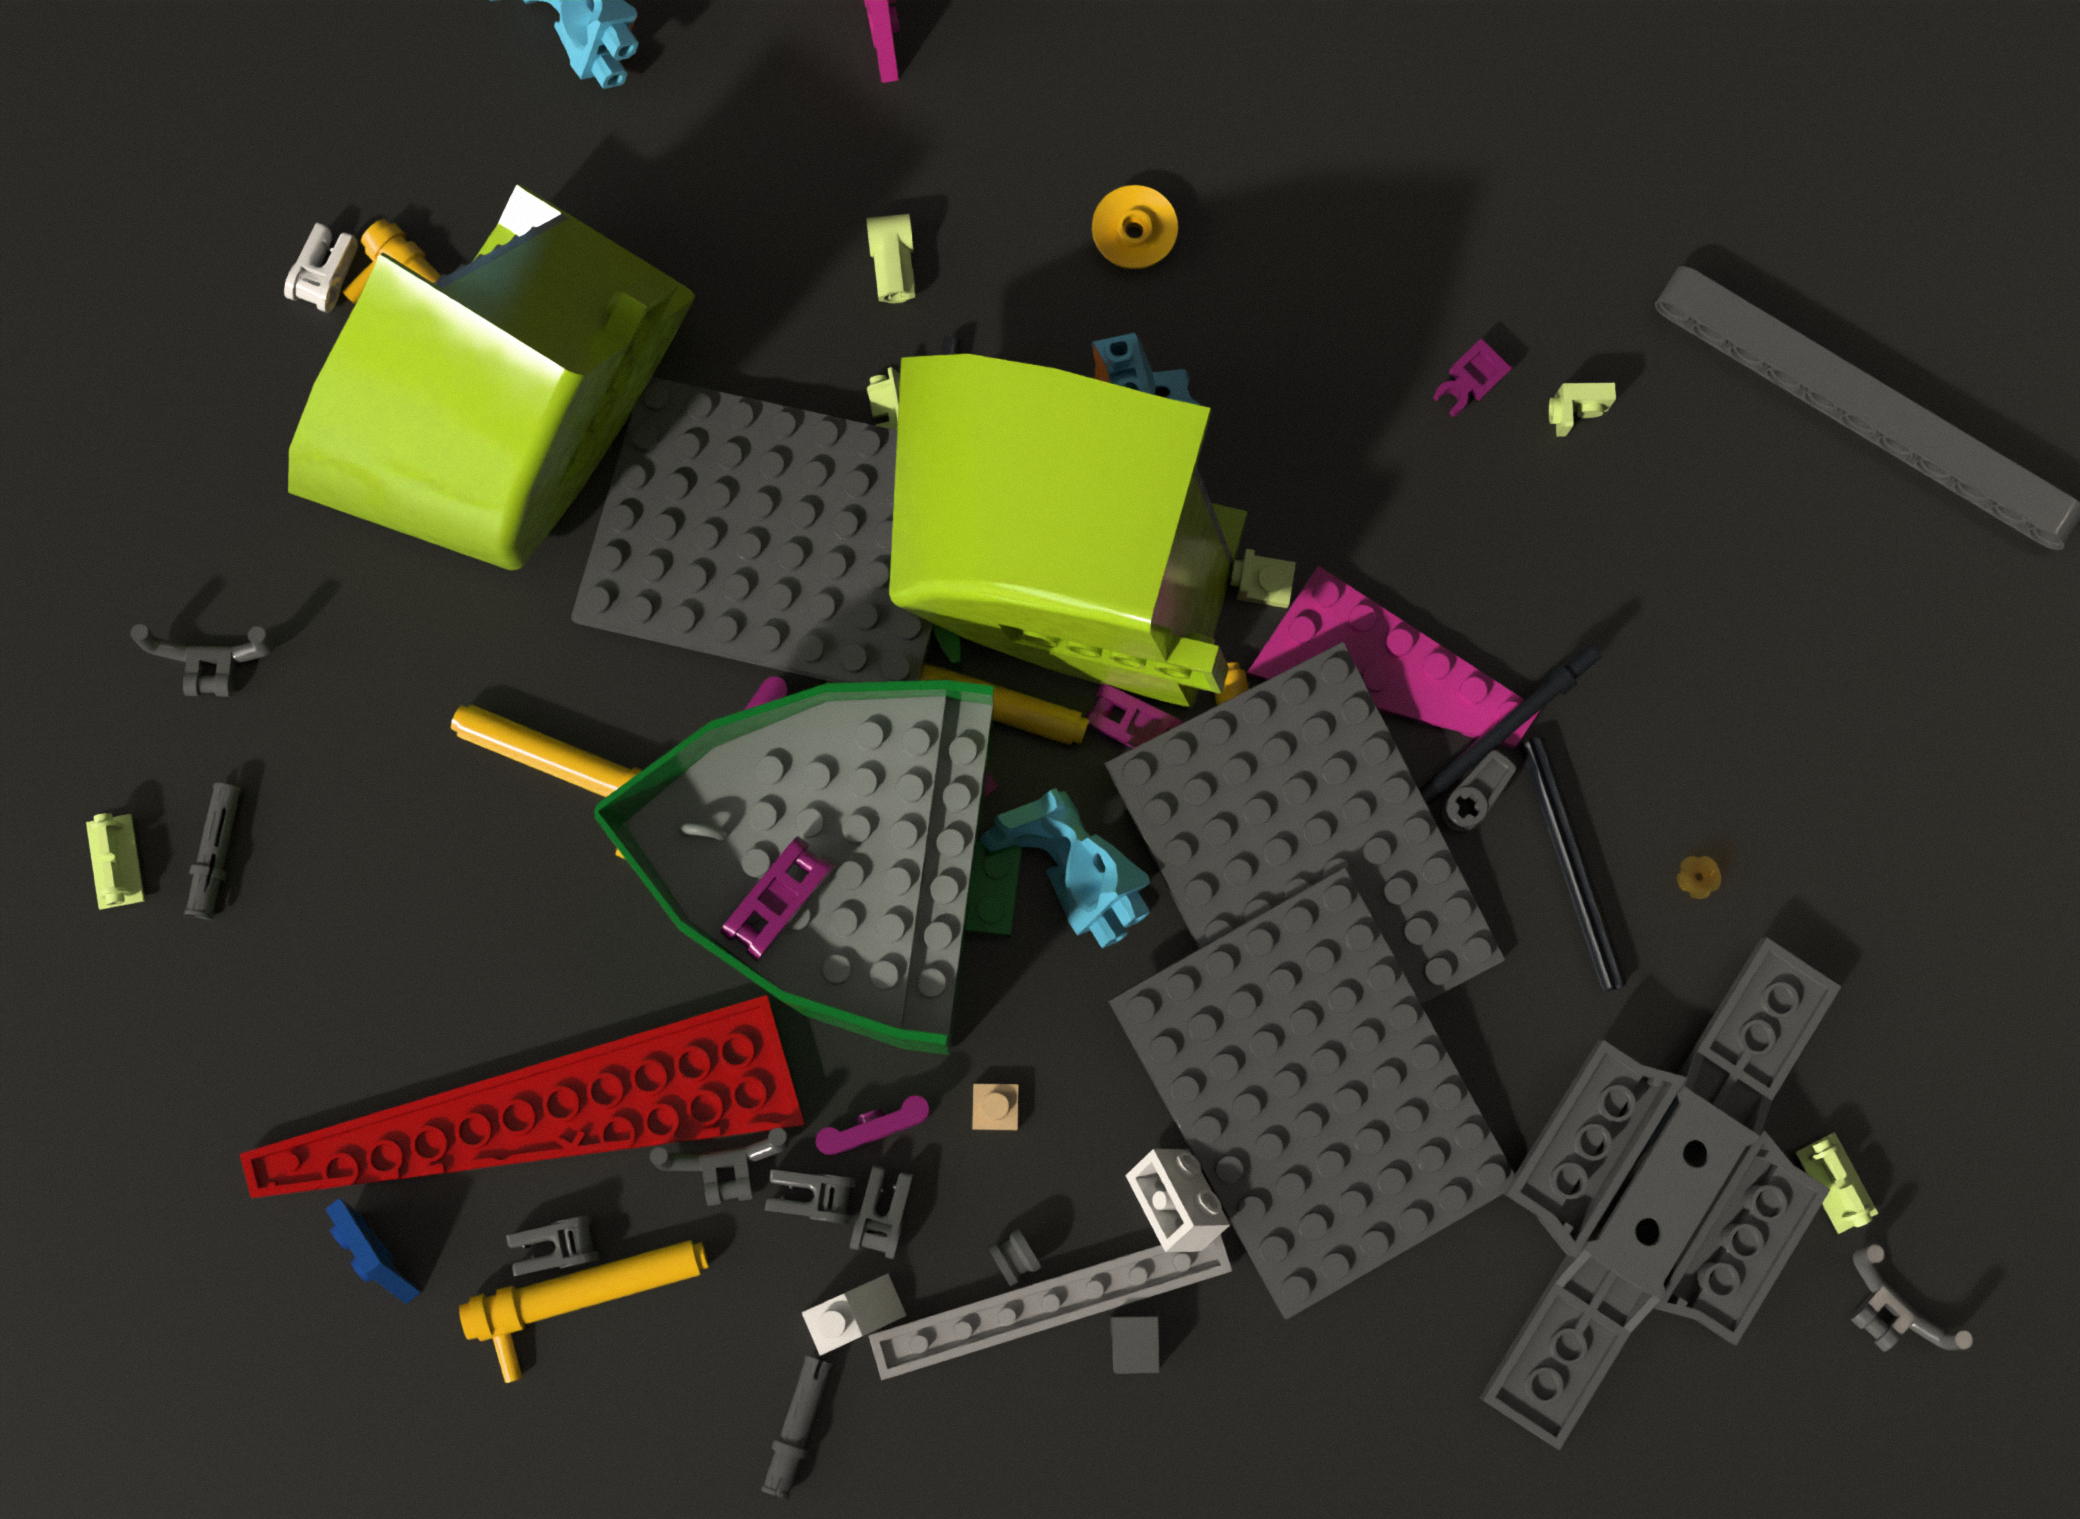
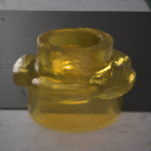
M1690 856L1680 864L1681 872L1677 875V882L1681 890L1684 892L1688 891L1691 897L1696 899L1707 898L1711 891L1714 892L1719 888L1721 884L1720 870L1711 858L1707 856H1701L1700 858ZM1696 873L1702 874L1703 879L1701 881L1695 879Z

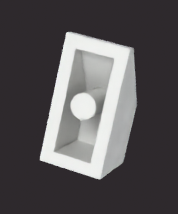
M889 1274L802 1312L820 1355L907 1316Z

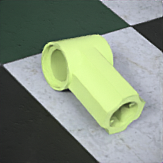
M900 214L866 218L870 256L874 257L879 301L892 304L902 303L915 298L914 271L910 254L913 253L910 215Z

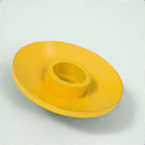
M1130 185L1115 189L1101 200L1094 212L1092 234L1098 250L1107 260L1127 269H1144L1159 263L1170 253L1178 234V220L1173 206L1161 193L1149 187ZM1131 227H1137L1141 230L1142 235L1139 238H1131L1127 235L1126 231Z

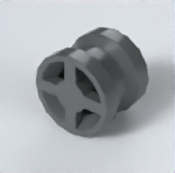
M1019 1229L1012 1232L1010 1239L1005 1243H994L988 1247L1010 1287L1019 1281V1277L1027 1271L1035 1272L1042 1268Z

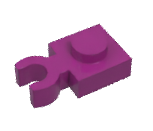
M1480 339L1450 368L1448 373L1456 380L1442 383L1437 388L1433 399L1437 402L1444 394H1453L1457 398V404L1454 405L1449 414L1455 417L1465 408L1469 394L1480 402L1509 374L1512 367L1483 339Z

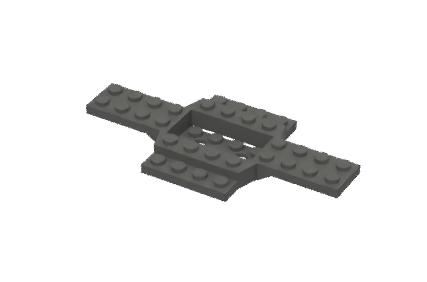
M1761 938L1678 1074L1641 1065L1605 1040L1597 1041L1503 1193L1537 1216V1219L1565 1252L1566 1257L1479 1397L1481 1400L1560 1451L1631 1332L1653 1308L1694 1319L1729 1343L1738 1344L1830 1191L1829 1188L1795 1167L1763 1127L1772 1100L1841 989L1840 985L1769 938ZM1677 1094L1679 1100L1677 1108L1597 1238L1587 1241ZM1693 1140L1702 1142L1707 1150L1705 1162L1698 1167L1689 1166L1683 1157L1684 1147ZM1645 1218L1655 1220L1660 1229L1658 1239L1650 1245L1640 1243L1635 1233L1637 1224Z

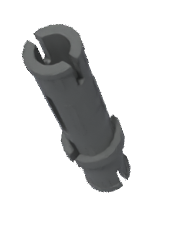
M213 783L212 797L204 824L196 865H191L189 871L193 879L187 906L184 910V915L206 920H213V911L220 881H225L227 872L223 870L232 834L239 796L242 792L240 787L223 783Z
M807 1355L804 1358L805 1362L779 1440L774 1439L771 1448L775 1452L764 1485L761 1487V1491L771 1495L776 1494L784 1499H789L790 1491L800 1460H806L808 1450L804 1448L830 1370L833 1367L831 1363Z

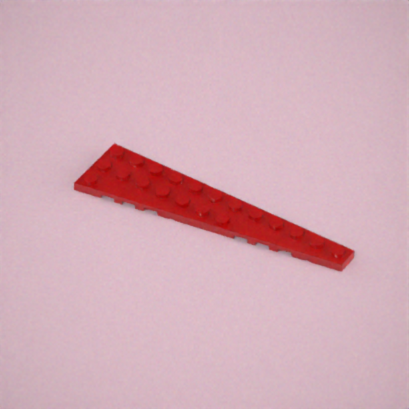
M764 995L240 1153V1158L251 1198H261L770 1131L774 1128H793L806 1126L770 1000L768 995Z

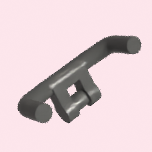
M143 624L133 626L130 631L133 640L145 652L186 662L183 677L185 696H201L202 693H215L217 697H231L234 691L235 663L265 657L273 651L274 647L272 639L260 626L252 627L249 630L248 639L251 642L236 646L186 645L155 637ZM204 666H217L216 675H203Z
M774 1128L769 1132L767 1139L747 1146L704 1153H668L664 1148L656 1147L652 1149L649 1157L651 1162L660 1170L702 1171L707 1205L714 1206L722 1204V1200L739 1198V1201L753 1199L749 1163L783 1152L789 1145V1138L782 1128ZM734 1168L736 1180L719 1182L718 1170Z
M1879 1245L1860 1247L1853 1253V1263L1871 1293L1853 1311L1850 1320L1859 1329L1865 1328L1874 1337L1873 1342L1883 1352L1892 1348L1908 1328L1945 1350H1963L1972 1346L1973 1338L1969 1332L1963 1330L1949 1332L1919 1314L1885 1281L1875 1263H1879L1884 1259V1251ZM1882 1308L1893 1316L1887 1324L1877 1316Z

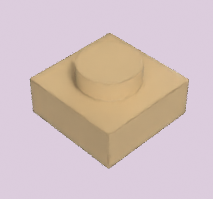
M973 1084L972 1130L1017 1131L1019 1084Z

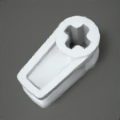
M316 222L297 262L288 273L284 288L285 297L293 301L303 299L317 304V309L321 311L331 312L338 301L343 281L358 248L355 236L345 232L341 233L334 248L330 249L329 246L332 241L330 229L326 225ZM327 251H331L326 264L321 267Z

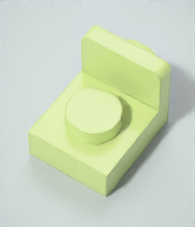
M1563 383L1555 394V398H1550L1549 421L1550 424H1556L1557 437L1567 436L1574 424L1573 412H1577V416L1581 418L1599 417L1603 415V412H1607L1616 400L1615 383Z
M1246 549L1242 561L1234 560L1230 585L1238 587L1236 600L1288 608L1296 562L1255 556V550Z

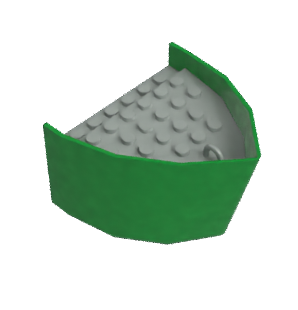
M952 680L825 683L710 721L601 800L594 810L596 821L681 932L804 1016L902 1049L950 1055L966 932L1011 937L1022 847L1010 846L990 852L981 841H978L994 727V686ZM799 836L809 844L808 850L819 859L823 856L836 866L825 882L818 887L775 940L765 956L757 962L746 953L747 947L737 939L730 941L720 933V930L791 841ZM795 864L787 874L801 883L808 873ZM755 912L747 924L760 933L768 922Z

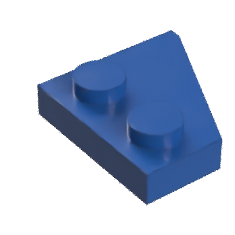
M338 1198L325 1209L334 1223V1226L330 1228L331 1234L345 1250L350 1248L355 1256L350 1261V1264L362 1280L368 1283L373 1279L405 1304H408L421 1293L413 1281H409L396 1270L392 1263L395 1260L394 1256L358 1211L341 1198Z

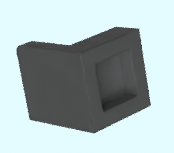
M1110 1316L1113 1371L1116 1374L1159 1373L1158 1316Z

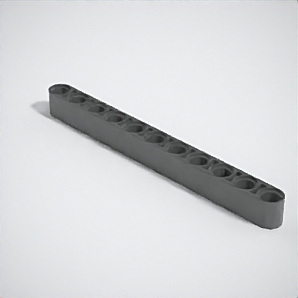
M1686 266L1677 267L1656 300L1655 307L1657 311L1673 323L2037 543L2050 549L2062 550L2080 521L2079 501L1700 272Z

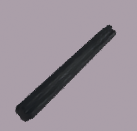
M1542 736L1527 739L1521 743L1520 748L1601 989L1604 992H1609L1622 988L1626 985L1627 981L1546 741Z

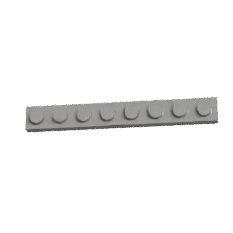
M1221 1234L1202 1251L1165 1252L1162 1245H1158L869 1335V1340L882 1381L1231 1272L1232 1269Z

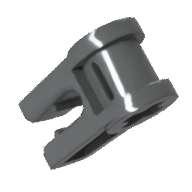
M1491 751L1443 802L1440 809V817L1446 828L1455 833H1465L1482 821L1516 770L1515 765L1499 752ZM1463 802L1470 806L1467 812L1468 815L1464 818L1457 814Z
M873 1164L862 1208L859 1209L850 1249L859 1250L861 1246L885 1252L886 1258L894 1260L903 1228V1215L913 1174L906 1172L899 1174L897 1184L893 1185L894 1195L890 1210L887 1215L880 1216L877 1213V1206L880 1195L884 1193L882 1187L886 1170L882 1166ZM867 1231L885 1234L887 1237L870 1234Z
M771 1169L769 1178L771 1183L786 1185L794 1190L797 1187L811 1189L814 1193V1198L812 1201L802 1202L788 1200L787 1196H781V1198L770 1197L766 1200V1211L809 1216L810 1219L850 1224L851 1215H847L850 1189L856 1186L855 1178L819 1173L810 1175Z
M585 1215L551 1223L550 1226L506 1235L509 1248L522 1247L527 1249L531 1248L533 1244L553 1241L556 1245L555 1251L551 1254L544 1256L539 1254L532 1255L531 1259L513 1263V1276L526 1275L557 1267L562 1269L600 1260L599 1252L593 1250L589 1225L593 1224L592 1216Z

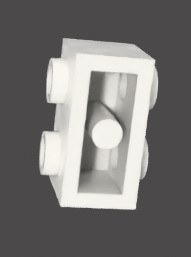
M1153 1149L1126 1175L1165 1252L1202 1251L1230 1226L1221 1209L1220 1200L1209 1187L1201 1172L1200 1163L1192 1155L1190 1149Z

